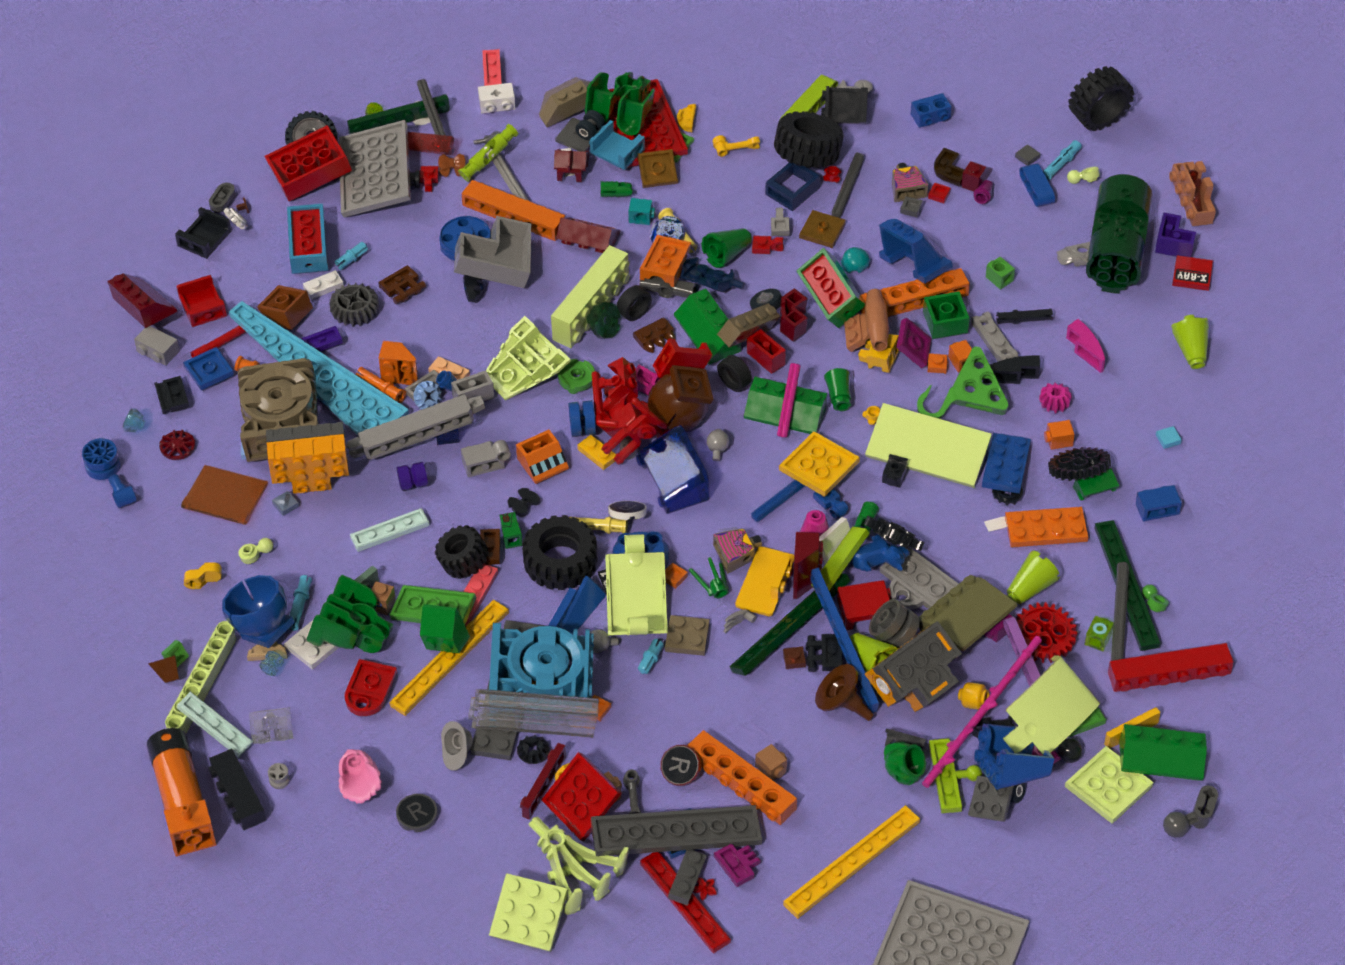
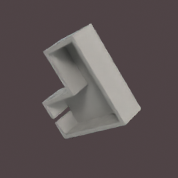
M496 216L491 229L490 239L461 232L455 246L454 273L525 288L531 267V223Z

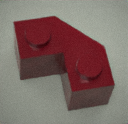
M795 288L781 297L780 332L792 341L806 333L808 317L804 315L806 313L807 298Z

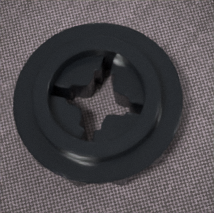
M1021 486L1020 494L1011 492V495L1004 494V491L992 489L993 498L997 499L999 503H1005L1006 506L1009 503L1015 505L1016 501L1021 500L1023 488Z
M535 734L533 737L526 735L525 739L520 740L517 746L518 757L528 764H537L544 761L550 752L548 742L544 740L543 736L537 737ZM537 745V750L533 749L532 751H530L529 747H534Z

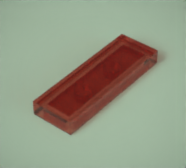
M408 132V150L451 155L455 138L446 135Z

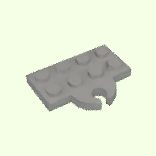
M912 548L908 549L909 556L905 558L902 571H898L887 563L880 567V573L892 581L889 587L891 593L890 600L896 599L899 595L906 596L907 598L900 600V602L909 610L917 609L922 605L929 609L937 600L944 597L952 588L958 585L956 581Z

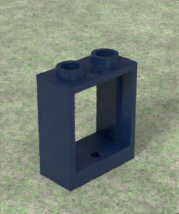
M789 162L766 182L765 195L793 212L820 188V175L805 166H797L795 163ZM792 175L806 182L795 193L781 185Z

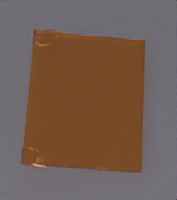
M204 465L189 493L182 501L181 508L246 525L266 489L268 481Z

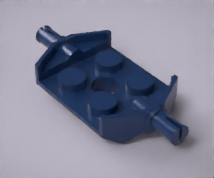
M699 257L686 259L682 265L680 278L687 281H692L719 292H724L732 287L744 289L745 282L735 280L733 269L730 270L729 274H725L721 270H714L704 264H697Z

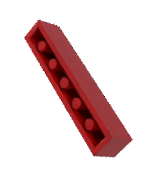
M1227 643L1109 661L1108 675L1113 691L1125 692L1137 688L1145 689L1150 686H1164L1169 683H1183L1195 679L1203 680L1208 677L1226 676L1231 674L1233 660Z

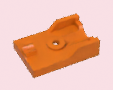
M657 235L640 267V280L644 281L645 278L650 279L652 276H658L665 283H669L671 287H675L681 274L682 265L691 250V242Z

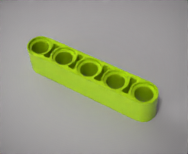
M823 74L820 75L783 116L796 111L816 113L825 104V101H822V90H826V86L836 88L838 81Z

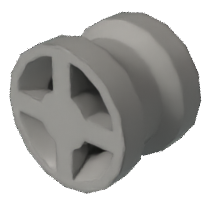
M275 763L269 767L268 777L270 785L275 789L287 787L290 778L286 765Z

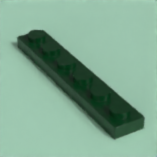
M447 94L433 98L438 114L450 111ZM422 100L347 120L348 133L353 134L405 120L407 123L426 118L428 114Z

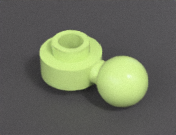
M1089 167L1081 172L1071 170L1067 174V180L1072 184H1077L1081 179L1087 180V182L1096 181L1097 177L1100 176L1099 168Z
M262 538L257 546L254 544L243 545L238 552L241 561L245 564L254 563L258 560L260 552L269 553L273 549V542L269 538Z

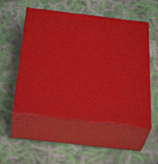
M934 183L928 193V199L944 204L951 193V188Z

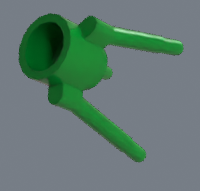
M708 558L715 578L711 580L710 587L692 568L689 569L690 573L705 588L709 596H714L717 599L728 594L729 587L722 563H719L721 578H719L712 558Z

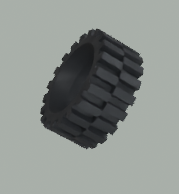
M1104 66L1102 70L1097 68L1095 73L1089 72L1087 74L1088 77L1085 79L1081 78V83L1074 86L1075 92L1070 93L1071 98L1068 99L1069 109L1088 130L1096 131L1098 128L1100 131L1104 129V126L1110 127L1113 121L1115 123L1118 122V118L1126 114L1124 111L1126 109L1129 110L1131 107L1129 103L1134 100L1132 97L1134 95L1133 87L1117 69L1111 66L1109 68Z

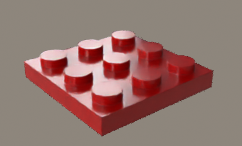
M578 752L541 800L579 840L585 841L592 832L591 817L604 816L622 793L583 753Z

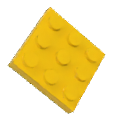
M813 431L779 465V471L825 497L860 462V457Z

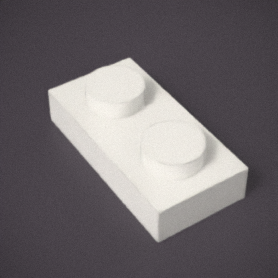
M335 270L303 283V288L312 300L340 289L341 285L344 286Z

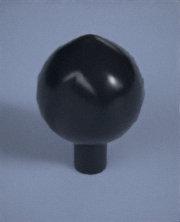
M1073 738L1065 739L1058 746V754L1066 763L1077 762L1082 756V746Z

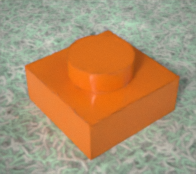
M929 353L928 372L946 374L947 355Z

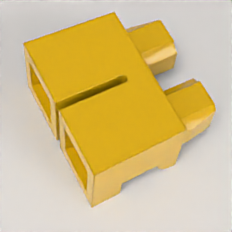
M889 334L887 348L883 351L874 350L869 338L865 344V348L869 350H860L858 354L859 361L868 363L869 369L877 366L881 367L883 372L889 373L899 353V349L896 348L899 335Z

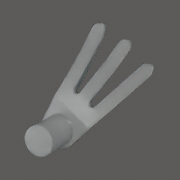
M746 609L737 611L725 619L724 632L727 633L744 619L754 623L757 617Z

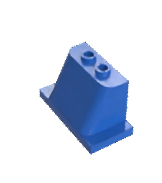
M889 219L879 224L883 250L879 251L881 259L892 264L904 256L914 261L915 270L912 271L913 277L924 284L953 268L952 261L943 257L918 230L898 219Z

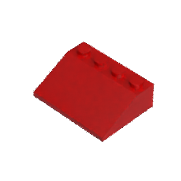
M328 125L264 156L288 201L296 199L352 171L344 151Z

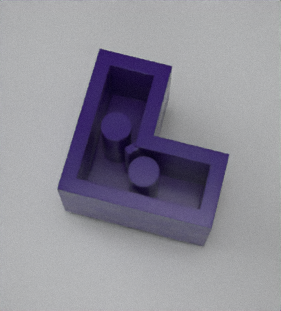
M1163 212L1155 253L1175 257L1177 255L1191 257L1196 232L1179 229L1181 215Z

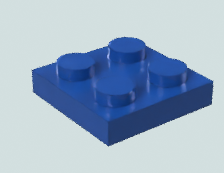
M217 347L183 362L185 369L200 390H204L234 376L233 369Z

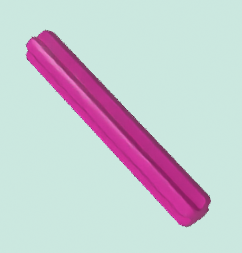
M796 363L790 364L777 436L784 438L788 436L801 368Z

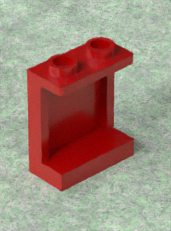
M211 275L176 286L179 300L192 327L227 317L224 301L220 299Z
M668 339L653 363V367L660 379L664 375L670 374L669 369L672 365L704 369L711 359L712 353L707 343H702L699 349L679 347L675 339Z
M884 580L838 587L837 601L846 630H852L854 622L871 620L876 611L891 599L889 587L886 588Z

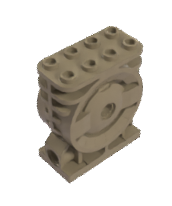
M301 358L245 366L238 370L240 407L245 422L241 426L240 439L247 462L268 459L266 430L319 424L317 418L316 377L313 364L309 359Z

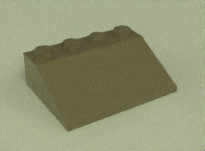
M969 575L919 616V629L923 631L938 621L956 647L964 652L1017 607V603L986 580Z

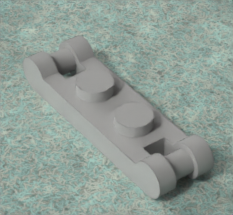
M990 312L982 313V316L979 317L977 315L971 317L973 327L997 361L1019 357L1017 351L1011 347L993 321Z

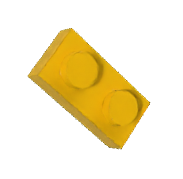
M589 435L577 445V450L603 470L615 462L614 457L616 454L613 451L609 454L603 453L604 451L601 449L604 444L592 435Z

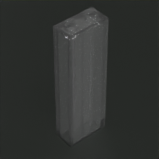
M476 689L475 697L470 699L468 720H472L471 728L593 737L598 718V698Z

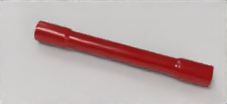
M237 326L213 341L191 351V357H196L215 347L219 348L246 331L241 326Z

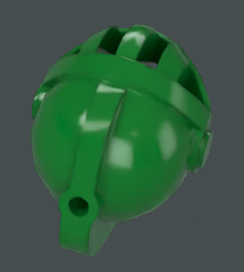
M896 742L888 744L884 748L885 769L895 781L903 785H912L921 778L926 769L924 752L918 745Z

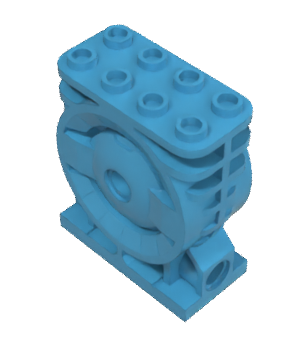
M493 623L489 682L490 713H498V707L514 708L518 704L537 712H555L563 710L570 705L571 711H575L576 705H583V711H588V707H592L594 633H590V629H586L585 636L578 635V629H574L572 635L566 629L553 626L534 627L521 633L517 629H501V623ZM522 660H523V668H524V671L522 670V668H521V666H520V662H521ZM569 660H570V661H572V665H571V668H570L569 671H568V668H569Z

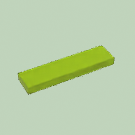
M852 526L820 571L829 591L870 534L867 529Z

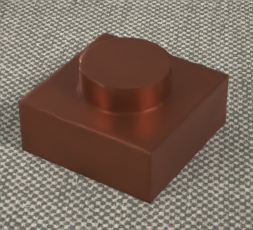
M803 647L783 648L786 669L806 667Z

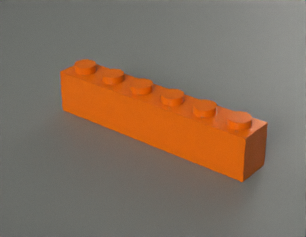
M471 180L461 193L462 205L493 218L501 216L531 223L532 233L553 241L557 240L560 219L565 217L560 212L550 210L544 206Z

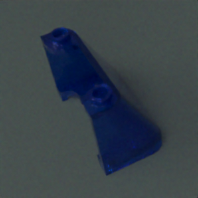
M682 425L672 428L638 451L636 461L644 469L648 468L659 489L658 504L661 508H664L666 514L709 500L708 473Z

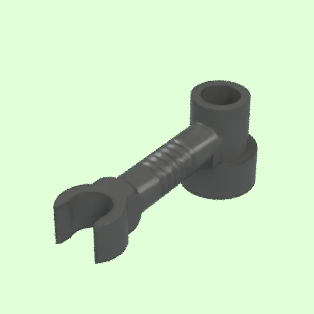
M631 769L626 772L623 784L629 790L631 809L629 814L641 813L637 796L640 778L637 772Z

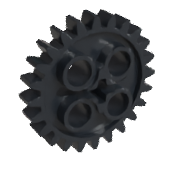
M1083 447L1080 449L1073 448L1071 451L1066 450V453L1060 452L1059 455H1054V458H1050V462H1048L1049 474L1052 477L1055 476L1056 479L1061 478L1062 481L1068 479V481L1076 479L1078 481L1079 479L1086 480L1088 477L1094 478V475L1100 476V473H1106V470L1110 469L1109 466H1111L1110 454L1103 449L1098 450V448L1091 449V447L1087 449Z
M867 516L864 525L873 529V532L893 544H899L907 549L911 547L919 551L922 550L925 542L916 538L915 534L894 522L890 523L882 518L876 519L871 516Z

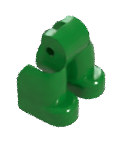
M604 72L598 73L587 87L585 114L589 110H595L607 122L613 113L614 105L619 100L617 126L626 135H636L643 128L645 118L653 105L655 89H651L648 95L651 80L645 79L644 76H640L636 80L633 79V72H625L615 79L614 91L610 92L607 87L609 74Z
M340 575L333 594L328 596L320 614L314 617L306 642L317 647H321L325 642L343 649H354L357 646L364 652L376 653L382 648L393 629V624L377 615L375 608L378 600L375 593L369 587L345 575Z

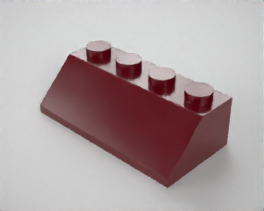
M122 273L107 281L113 299L145 328L177 312V309L143 279Z

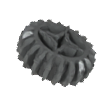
M356 282L354 285L348 283L346 287L341 285L340 289H336L335 293H332L329 301L330 312L334 319H337L339 323L343 322L345 326L351 324L352 327L354 324L360 326L362 322L367 324L368 320H373V317L377 315L379 308L378 296L374 289H371L370 286L365 287L363 283L357 285Z

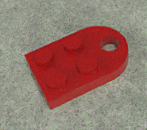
M359 659L344 695L348 710L358 716H370L380 711L385 704L397 675V667ZM359 703L367 704L364 708L357 707Z

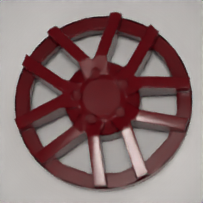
M182 429L181 431L173 430V432L163 435L159 442L162 455L171 460L184 459L191 455L195 449L193 435Z

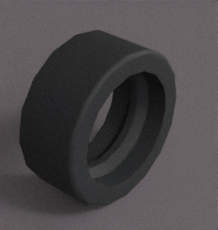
M634 285L620 296L616 306L617 312L628 321L638 320L648 311L652 301L651 295L640 285Z
M728 355L717 365L720 379L733 391L739 392L752 381V375L748 366L737 356Z

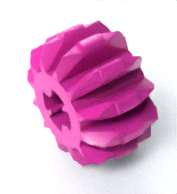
M1056 382L1053 385L1047 383L1046 387L1041 389L1039 400L1042 408H1047L1048 412L1052 410L1056 414L1058 410L1063 412L1070 406L1072 395L1069 392V387H1064L1063 383L1057 385Z

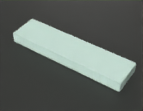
M422 508L352 533L350 538L357 552L428 527L429 521Z
M189 692L177 704L176 708L228 750L232 748L238 758L252 745V740L192 692Z

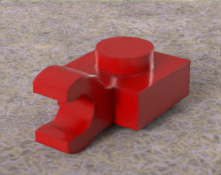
M421 166L420 183H424L425 192H432V184L438 183V166Z
M753 236L752 254H770L771 250L783 251V237H776L771 240V236Z

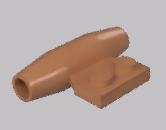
M871 289L867 292L865 314H857L844 322L846 346L850 352L866 344L869 338L874 350L883 351L887 348L889 337L888 312L883 295L879 289Z

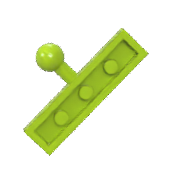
M949 738L929 740L932 766L936 765L948 750L947 743L950 742ZM953 762L947 764L943 768V772L935 779L941 814L962 812L957 779L968 778L970 781H976L977 776H982V770L977 765H971L966 770L955 771Z

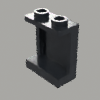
M826 86V90H822V101H825V108L821 109V115L826 116L828 119L831 118L837 123L866 125L868 88H834Z
M200 207L198 209L199 217L185 232L179 229L175 236L178 247L207 259L231 233L230 220L225 216Z

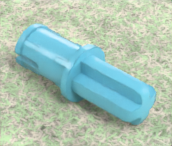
M360 242L351 250H346L343 256L335 260L336 266L343 262L338 267L340 270H343L351 262H356L357 258L368 250L367 245L364 242Z
M653 639L648 650L643 653V659L638 666L641 674H648L653 664L658 661V655L664 647L662 641H659L656 646L658 639Z

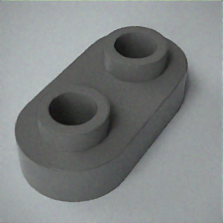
M226 182L217 187L209 199V206L212 211L222 212L228 207L235 196L233 184Z

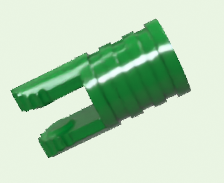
M601 181V197L630 196L633 192L631 183Z
M864 502L854 527L860 528L864 526L870 533L871 528L864 525L867 516L876 518L879 507L873 502Z

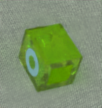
M1095 616L1086 633L1085 645L1104 651L1112 635L1114 622Z

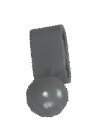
M1203 786L1198 794L1193 811L1186 815L1178 811L1169 813L1163 820L1164 831L1171 837L1180 838L1188 832L1189 826L1193 825L1199 829L1207 827L1217 802L1218 791L1212 786ZM1207 799L1208 802H1207V804H1206V807H1205L1204 812H1203V815H1202V814H1200V813H1201V811H1202V809H1203L1205 800Z

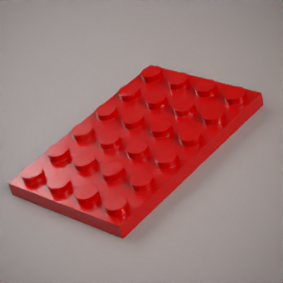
M658 79L651 80L648 95L651 89H655L653 105L645 118L643 128L636 135H626L617 126L619 100L613 107L611 117L604 123L606 125L610 120L613 121L614 132L632 141L639 134L644 136L645 150L642 153L672 149L673 156L688 154L687 146ZM638 157L628 167L639 165Z

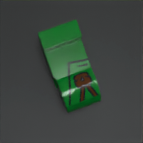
M515 512L500 514L505 549L522 546V534ZM511 538H518L515 542L508 541Z

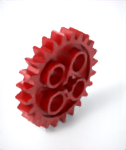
M1037 602L1036 608L1030 604L1028 610L1023 608L1022 613L1017 614L1016 621L1027 646L1035 636L1042 639L1041 643L1032 653L1034 661L1041 658L1042 663H1044L1045 658H1048L1050 663H1052L1051 658L1054 655L1066 657L1067 652L1072 651L1073 645H1075L1077 632L1076 624H1073L1074 618H1068L1069 612L1062 613L1063 607L1056 610L1054 603L1051 607H1048L1047 602H1045L1044 606L1041 607Z

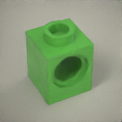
M998 257L987 264L986 278L1000 290L1014 281L1015 268L1002 257Z

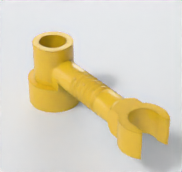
M723 135L716 136L712 140L713 146L720 157L726 156L728 150L760 148V139L757 136L747 141L728 143Z

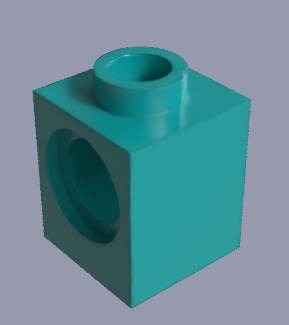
M631 198L628 210L629 223L650 225L651 218L655 217V208L652 207V200Z

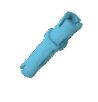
M1074 140L1067 148L1062 149L1060 155L1043 170L1047 180H1050L1081 150L1082 145L1079 141Z
M307 575L300 576L298 588L293 594L295 598L289 615L295 621L291 628L292 631L298 630L305 602L309 599V588L312 578L308 577V581H306Z

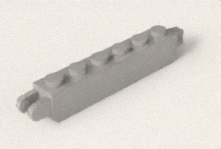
M464 394L358 433L359 437L347 442L346 447L349 449V456L357 458L366 455V458L372 460L466 426L473 422V414L485 409V405L481 396L467 399Z

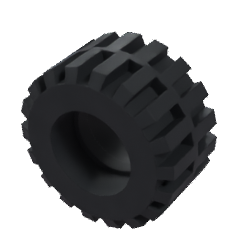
M460 525L457 528H451L449 532H445L444 536L439 538V543L435 546V555L446 573L451 575V577H458V579L463 578V576L466 578L470 577L471 574L477 573L478 569L481 570L483 564L487 562L486 557L489 556L488 546L475 528L468 525L464 527Z

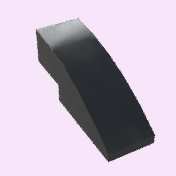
M1040 355L1004 359L990 364V367L998 383L1020 384L1021 378L1039 379ZM983 379V383H992L989 379Z

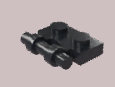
M821 634V640H815L813 635L807 637L806 651H808V656L806 657V665L809 672H815L817 665H822V671H832L842 665V650L835 634ZM822 650V655H816V651Z

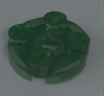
M598 302L587 316V323L597 338H612L620 329V324H618V318H621L617 306L611 302Z

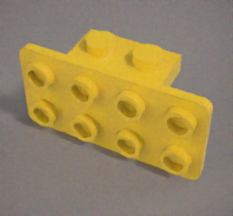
M763 546L758 547L736 599V608L746 609L750 612L769 617L772 616L781 593L785 592L787 578L791 577L794 555Z

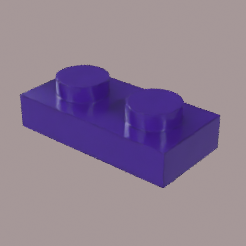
M336 326L301 338L318 351H323L343 343Z

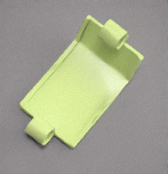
M644 534L624 535L625 554H607L605 556L608 635L668 633L664 553H645Z
M1054 655L1051 658L1054 663L1006 708V712L1018 725L1003 738L1014 753L1021 752L1031 742L1042 755L1044 750L1051 753L1100 705V702L1061 656Z

